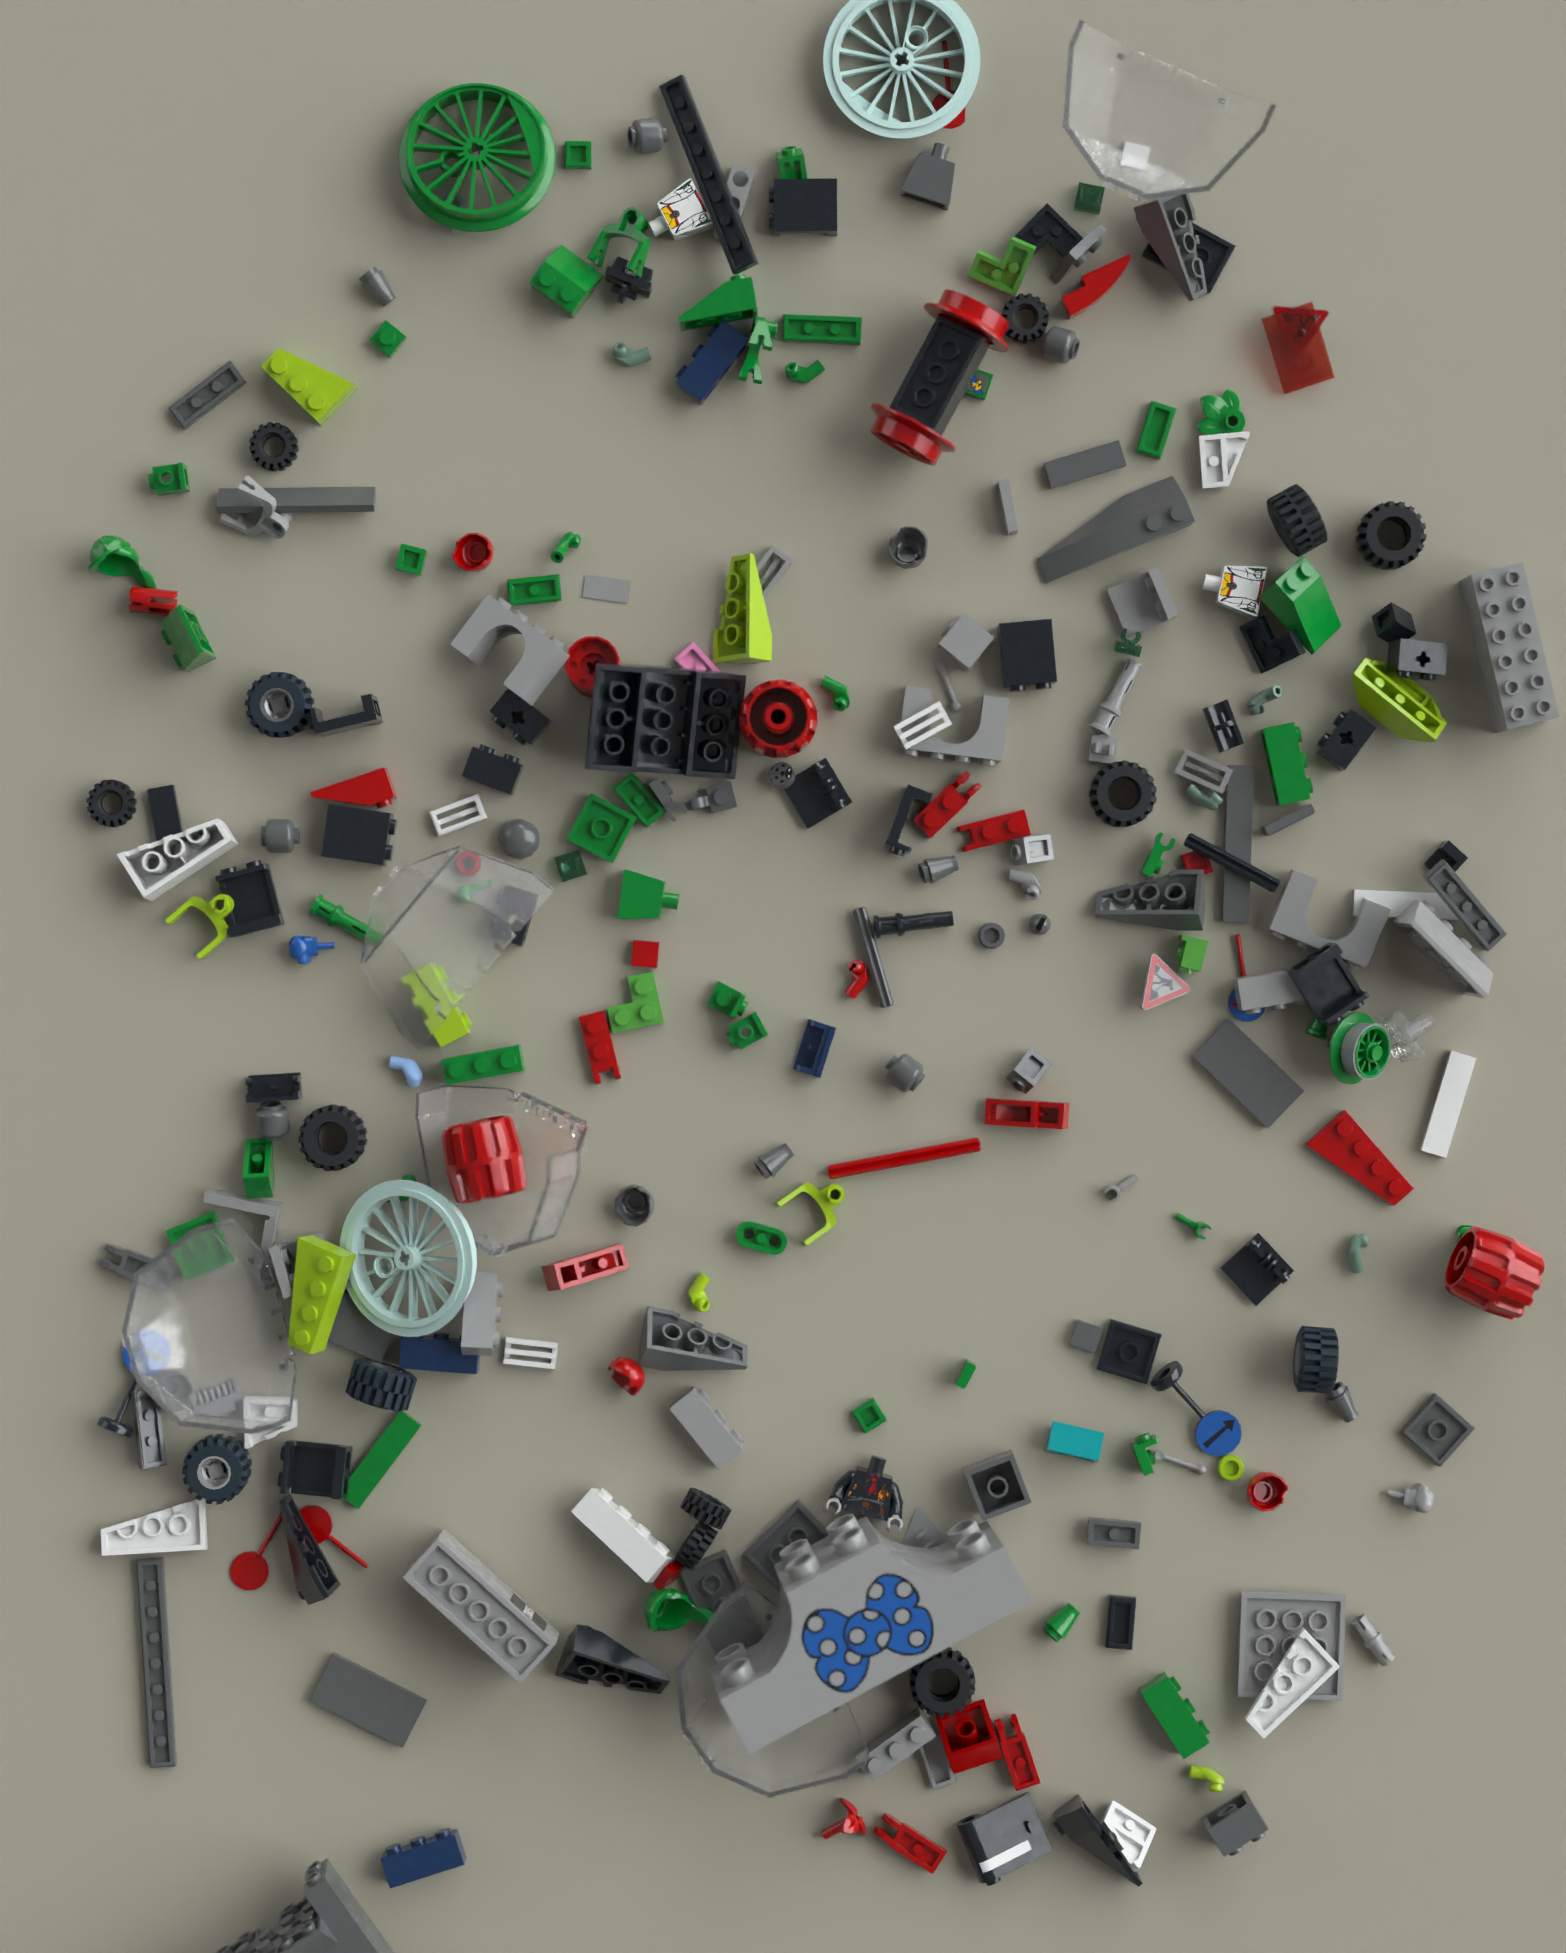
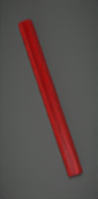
M976 1137L833 1164L827 1167L830 1179H837L981 1151V1144L979 1138Z

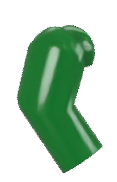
M567 532L554 547L551 553L552 561L560 563L563 561L569 547L578 548L581 541L580 535Z

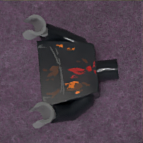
M872 1455L868 1469L857 1466L855 1470L845 1473L836 1481L830 1495V1500L823 1507L824 1513L829 1506H832L836 1511L833 1517H836L842 1508L887 1521L886 1530L888 1533L890 1532V1526L895 1524L899 1527L898 1534H900L903 1527L901 1520L903 1500L898 1484L893 1482L891 1475L883 1473L886 1459Z

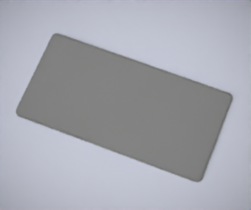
M585 575L582 597L627 603L630 581Z

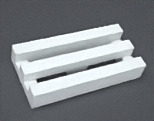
M939 701L893 727L907 750L947 728L952 723ZM936 709L939 711V714L904 733L901 731V728ZM941 718L943 719L944 723L907 742L906 737Z
M479 794L429 812L438 837L488 819ZM474 801L476 802L477 806L440 820L437 819L436 815ZM477 811L480 813L479 816L444 829L440 827L442 824Z
M506 1337L503 1364L556 1369L558 1342ZM511 1344L552 1348V1353L511 1348ZM510 1354L551 1358V1362L510 1358Z

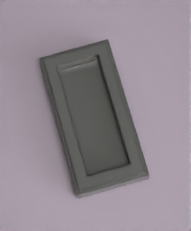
M1308 804L1261 827L1265 836H1270L1313 815L1315 810L1312 804Z

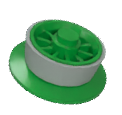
M1352 1012L1346 1015L1338 1023L1332 1038L1327 1042L1332 1073L1338 1081L1344 1084H1356L1363 1079L1367 1081L1376 1079L1382 1074L1390 1058L1391 1041L1388 1031L1384 1026L1375 1023L1369 1015L1363 1012Z

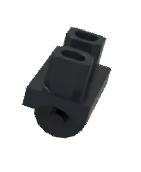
M617 257L612 267H607L605 281L613 283L611 292L619 294L618 303L623 304L626 298L635 301L638 294L649 297L652 291L653 270L644 267L641 278L627 274L628 269L626 267L629 261Z
M1228 699L1202 709L1219 753L1244 744Z

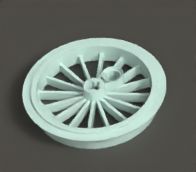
M850 0L832 22L824 45V75L828 89L838 107L851 121L861 128L888 138L907 139L920 137L935 132L950 123L969 102L975 90L980 72V47L975 29L966 13L954 0ZM893 2L911 3L903 47H900L892 6ZM888 4L896 49L870 12L873 8ZM916 4L934 11L923 27L917 25L911 27ZM866 14L890 52L852 27V25L862 15ZM940 15L951 27L928 42L926 30L935 17ZM850 32L886 57L844 49L841 46L846 34ZM953 32L956 33L961 44V49L917 57ZM913 34H919L924 42L919 46H914L909 42V38ZM842 54L885 64L840 72L839 56ZM963 55L964 71L957 72L918 63ZM906 58V65L897 66V59ZM886 70L855 91L842 80L845 77ZM917 70L960 78L961 82L953 95ZM890 75L872 103L859 95ZM913 75L949 99L948 103L936 112ZM895 76H897L888 115L877 108L876 104ZM906 76L932 115L920 120H914ZM901 77L910 122H901L893 118Z
M391 1180L378 1184L365 1192L355 1202L346 1217L341 1233L340 1247L356 1254L346 1288L355 1305L368 1320L389 1333L404 1337H418L441 1329L455 1317L472 1289L476 1275L477 1254L473 1234L465 1217L448 1198L419 1182ZM399 1196L409 1197V1227ZM388 1200L391 1202L400 1231L381 1208ZM418 1200L428 1204L419 1231ZM436 1211L443 1220L425 1239L433 1214ZM374 1214L396 1241L369 1226ZM448 1226L452 1239L425 1249ZM366 1233L393 1248L396 1252L365 1249ZM453 1243L457 1252V1258L427 1255V1253ZM364 1254L378 1255L374 1261V1269L367 1272ZM387 1260L391 1263V1271L388 1269L390 1264H387ZM430 1261L456 1263L457 1276H453ZM432 1272L454 1284L450 1296ZM375 1273L381 1278H388L377 1291H375L369 1279V1276ZM402 1274L392 1304L388 1306L381 1299V1295ZM409 1282V1316L399 1313L398 1309ZM427 1282L445 1303L438 1311H436ZM418 1286L428 1313L427 1318H418Z

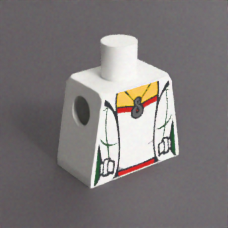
M691 178L657 203L661 216L648 222L655 237L669 230L674 241L714 228L709 212Z
M1224 566L1222 567L1220 577L1205 574L1202 589L1217 592L1215 598L1216 605L1254 619L1258 615L1261 600L1259 596L1262 594L1267 567Z

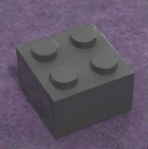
M1011 1449L963 1467L982 1521L1032 1503Z
M1246 1790L1202 1817L1207 1831L1224 1857L1228 1854L1233 1856L1243 1849L1244 1844L1249 1841L1256 1842L1265 1836V1831L1268 1830L1264 1819Z

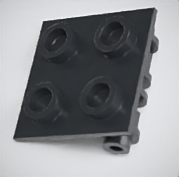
M826 758L797 774L793 784L784 789L807 829L852 803Z
M1259 1233L1221 1267L1222 1271L1255 1306L1279 1284H1284L1290 1278L1289 1275L1294 1271Z

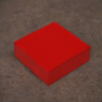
M1195 851L1180 855L1185 870L1203 869L1204 875L1214 872L1210 859Z
M633 940L631 966L657 968L660 942Z
M675 1560L664 1567L653 1585L659 1591L675 1581L685 1566Z

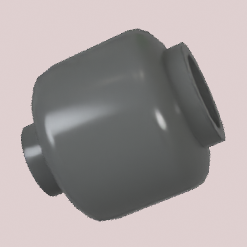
M657 118L634 120L632 126L628 127L627 131L629 146L634 148L638 154L659 152L663 147V142H667L668 139L666 127L662 126Z
M1057 326L1051 327L1047 333L1044 332L1039 342V348H1042L1044 358L1063 364L1076 358L1080 346V340L1077 339L1074 331Z
M289 819L268 820L266 826L261 828L262 847H266L270 853H290L293 851L294 845L300 843L299 828H294L293 821Z
M903 1054L899 1058L894 1055L885 1067L889 1070L886 1080L901 1092L909 1090L913 1092L925 1077L923 1065L908 1054Z
M277 1101L262 1103L261 1107L255 1111L257 1134L265 1137L270 1142L279 1141L283 1135L290 1131L288 1109L282 1106L281 1102Z

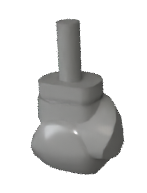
M1416 1483L1412 1489L1406 1488L1405 1493L1388 1490L1387 1496L1404 1500L1403 1506L1427 1513L1433 1506L1434 1494L1428 1489L1427 1484Z

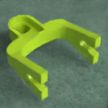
M219 894L209 903L201 897H191L165 920L167 924H174L192 906L202 910L211 919L217 929L218 936L196 955L199 959H205L230 934L224 918L233 911L234 900L227 894ZM220 900L224 901L223 909L218 907Z
M803 1183L775 1202L778 1207H781L801 1192L809 1194L817 1202L824 1214L825 1225L802 1241L805 1246H808L836 1225V1217L832 1208L841 1203L845 1196L844 1190L840 1185L830 1184L819 1191L811 1183ZM834 1189L839 1192V1196L835 1200L830 1197V1193Z

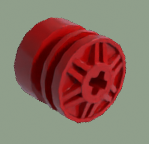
M586 636L577 640L569 648L567 654L570 657L565 662V670L572 686L581 695L592 698L594 673H591L590 667L595 668V663H622L615 647L608 640L598 636Z

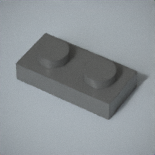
M1088 1517L1086 1544L1139 1549L1141 1522Z

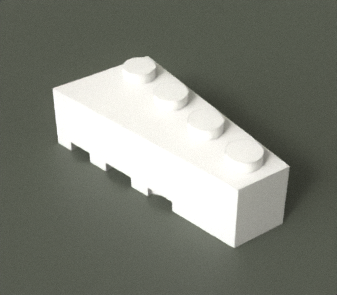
M217 818L186 829L184 832L166 836L156 842L138 846V848L128 852H121L117 856L142 896L153 901L237 846L238 842L226 823Z
M591 1488L571 1512L646 1583L654 1582L664 1567L675 1561V1555L663 1543L657 1541L645 1526L634 1521L627 1509L621 1505L618 1507L612 1501L613 1497L605 1489Z

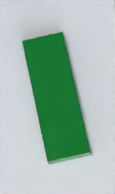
M783 314L782 342L861 345L862 317Z

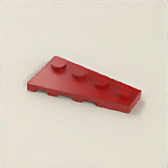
M1346 1110L1339 1113L1305 1143V1145L1393 1206L1414 1189Z

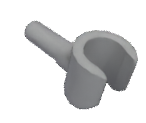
M1134 1174L1117 1186H1107L1104 1194L1111 1189L1117 1193V1196L1110 1199L1109 1202L1117 1201L1120 1192L1137 1181V1176Z

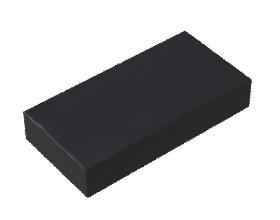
M175 785L147 789L157 841L166 836L183 832Z
M1110 1594L1106 1648L1132 1650L1136 1609L1135 1596Z

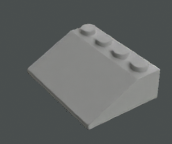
M1414 900L1392 923L1464 995L1486 998L1489 995L1493 973L1488 969L1490 967L1488 961L1481 955L1476 957L1470 951L1472 948L1470 943L1463 937L1458 939L1452 933L1454 928L1443 918L1439 920L1433 914L1436 910L1426 900L1423 902Z

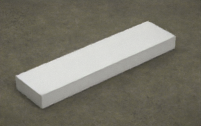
M1353 890L1352 916H1357L1364 898L1391 909L1388 917L1395 918L1414 900H1420L1421 902L1426 900L1436 910L1433 914L1438 919L1458 920L1437 893Z
M1450 1050L1422 1140L1421 1151L1444 1158L1447 1157L1476 1062L1475 1057Z

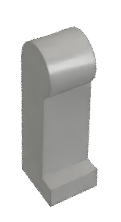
M733 163L727 185L742 218L752 184L756 177V170ZM714 228L713 237L719 239L717 232Z

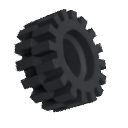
M1021 293L1016 297L1010 298V301L1005 304L1001 315L1009 322L1006 336L1013 338L1014 342L1021 341L1022 344H1026L1029 341L1034 342L1037 338H1040L1049 321L1046 304L1042 303L1038 296L1035 298L1030 293L1027 295ZM1020 309L1032 311L1035 316L1034 324L1029 328L1019 327L1015 322L1017 311Z
M267 422V425L261 424L258 426L259 429L253 431L252 434L254 435L249 440L251 443L249 451L252 453V458L262 468L274 472L285 470L287 466L290 467L292 465L291 462L297 458V451L299 452L298 441L294 433L288 427L278 422ZM271 437L280 438L284 444L282 453L275 457L267 455L264 450L265 442Z
M103 780L101 783L95 784V788L89 791L88 794L90 796L86 801L89 805L87 810L91 813L92 819L96 820L100 825L118 827L119 825L126 824V821L133 818L132 814L136 812L135 804H137V799L134 798L135 793L131 791L127 784L117 780ZM110 793L117 794L121 799V808L113 814L107 813L102 806L103 798Z
M692 1487L681 1504V1509H684L689 1515L717 1529H722L732 1511L723 1502Z
M699 1521L678 1550L674 1559L692 1571L709 1549L718 1531Z

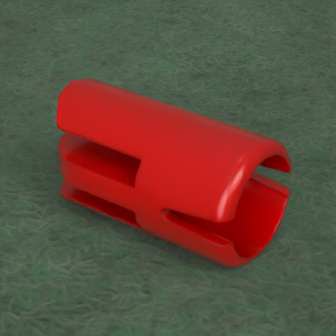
M131 587L129 600L132 601V604L128 605L129 611L132 613L168 616L177 606V599L175 598L178 596V591Z

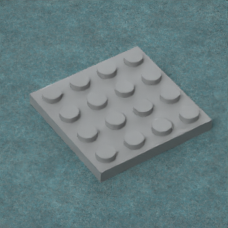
M1240 1591L1236 1695L1238 1697L1259 1696L1303 1627L1340 1666L1307 1699L1342 1701L1346 1596L1340 1594Z

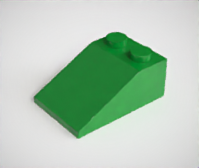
M745 274L730 277L731 281L724 282L678 317L681 331L713 326L715 323L721 324L723 320L729 323L758 316L752 277L746 278Z
M1303 556L1259 596L1289 631L1295 629L1302 645L1311 655L1342 626L1321 575Z
M181 604L176 606L161 623L164 628L161 634L167 645L172 644L176 652L173 654V658L178 668L183 667L185 671L190 672L216 659V656L194 611Z

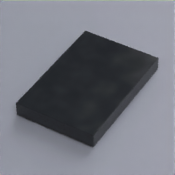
M1192 222L1194 235L1199 236L1200 244L1196 245L1197 257L1203 262L1207 292L1211 293L1236 246ZM1148 243L1141 257L1168 271L1150 243Z

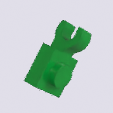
M1158 833L1154 840V846L1150 850L1140 873L1147 877H1151L1153 873L1157 875L1164 863L1160 858L1164 851L1171 850L1174 847L1175 839L1172 838L1167 846H1163L1160 842L1163 833Z

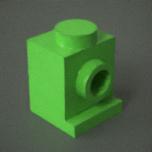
M1180 935L1179 940L1184 942L1183 946L1178 945L1175 960L1179 961L1178 972L1193 975L1194 971H1201L1208 941Z

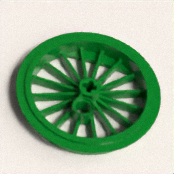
M468 83L457 85L438 93L426 101L414 113L406 125L400 141L398 162L403 185L412 201L424 214L452 229L466 232H487L507 227L521 220L540 203L548 191L554 175L556 153L554 140L548 124L529 101L503 87L484 83ZM478 100L475 138L472 135L462 101ZM483 100L499 103L480 137ZM455 103L458 104L469 139L445 114L443 109ZM504 106L511 108L515 116L488 137ZM438 114L461 140L427 125V123ZM519 122L522 134L496 141ZM423 130L455 146L417 144V141ZM526 141L529 152L499 149ZM415 151L441 153L438 160L415 166ZM478 151L480 156L475 157L473 152ZM496 157L531 159L534 173L530 174ZM449 158L458 160L452 167L445 165V161ZM491 163L528 180V184L521 192L517 193ZM441 167L443 174L429 186H425L418 174ZM484 167L513 196L512 199L500 205L496 204ZM472 168L469 208L465 209L451 205L468 172ZM477 170L481 171L493 206L491 208L474 209ZM459 176L446 201H442L432 193L450 177Z

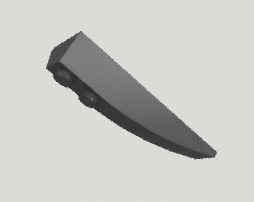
M1170 476L1124 495L1040 556L1037 561L1046 583H1049L1190 526L1195 520L1185 495L1174 477Z

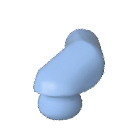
M392 1055L389 1068L402 1070L409 1086H419L422 1080V1072L417 1063L412 1059Z

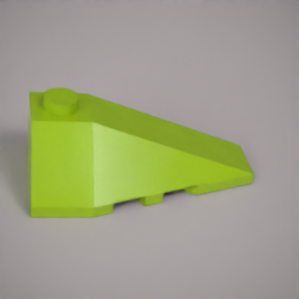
M754 554L733 556L725 584L727 591L725 605H720L719 614H722L720 627L715 629L713 636V663L757 664L772 661V633Z

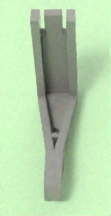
M209 1188L204 1192L203 1203L269 1216L268 1219H265L256 1280L262 1286H272L274 1284L271 1279H264L263 1271L265 1264L273 1266L269 1248L274 1246L282 1203L262 1198L247 1199V1196L243 1194Z

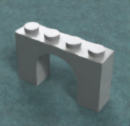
M488 594L450 645L480 666L493 647L502 638L512 634L523 635L525 642L523 656L503 684L532 706L570 655L563 650L565 645L553 635L550 639L545 637L547 631L536 623L532 626L527 623L529 618L522 612L516 610L513 613L509 610L512 605L500 596L495 600Z
M905 686L901 722L930 707L932 688ZM984 695L978 730L966 742L949 744L932 735L906 750L899 738L897 749L903 750V755L918 756V752L929 753L928 758L944 760V755L954 756V761L970 763L971 758L979 759L981 765L995 766L996 762H1001L1003 757L1010 698ZM929 714L901 728V731L904 733L928 720ZM930 725L906 737L907 742L930 731Z
M1291 869L1267 925L1269 929L1273 930L1271 935L1285 941L1287 936L1296 939V945L1310 950L1311 946L1320 949L1329 942L1336 943L1343 952L1340 956L1345 959L1347 966L1359 969L1361 965L1367 968L1391 909L1364 898L1352 926L1346 933L1336 938L1319 937L1311 931L1306 920V909L1318 880Z

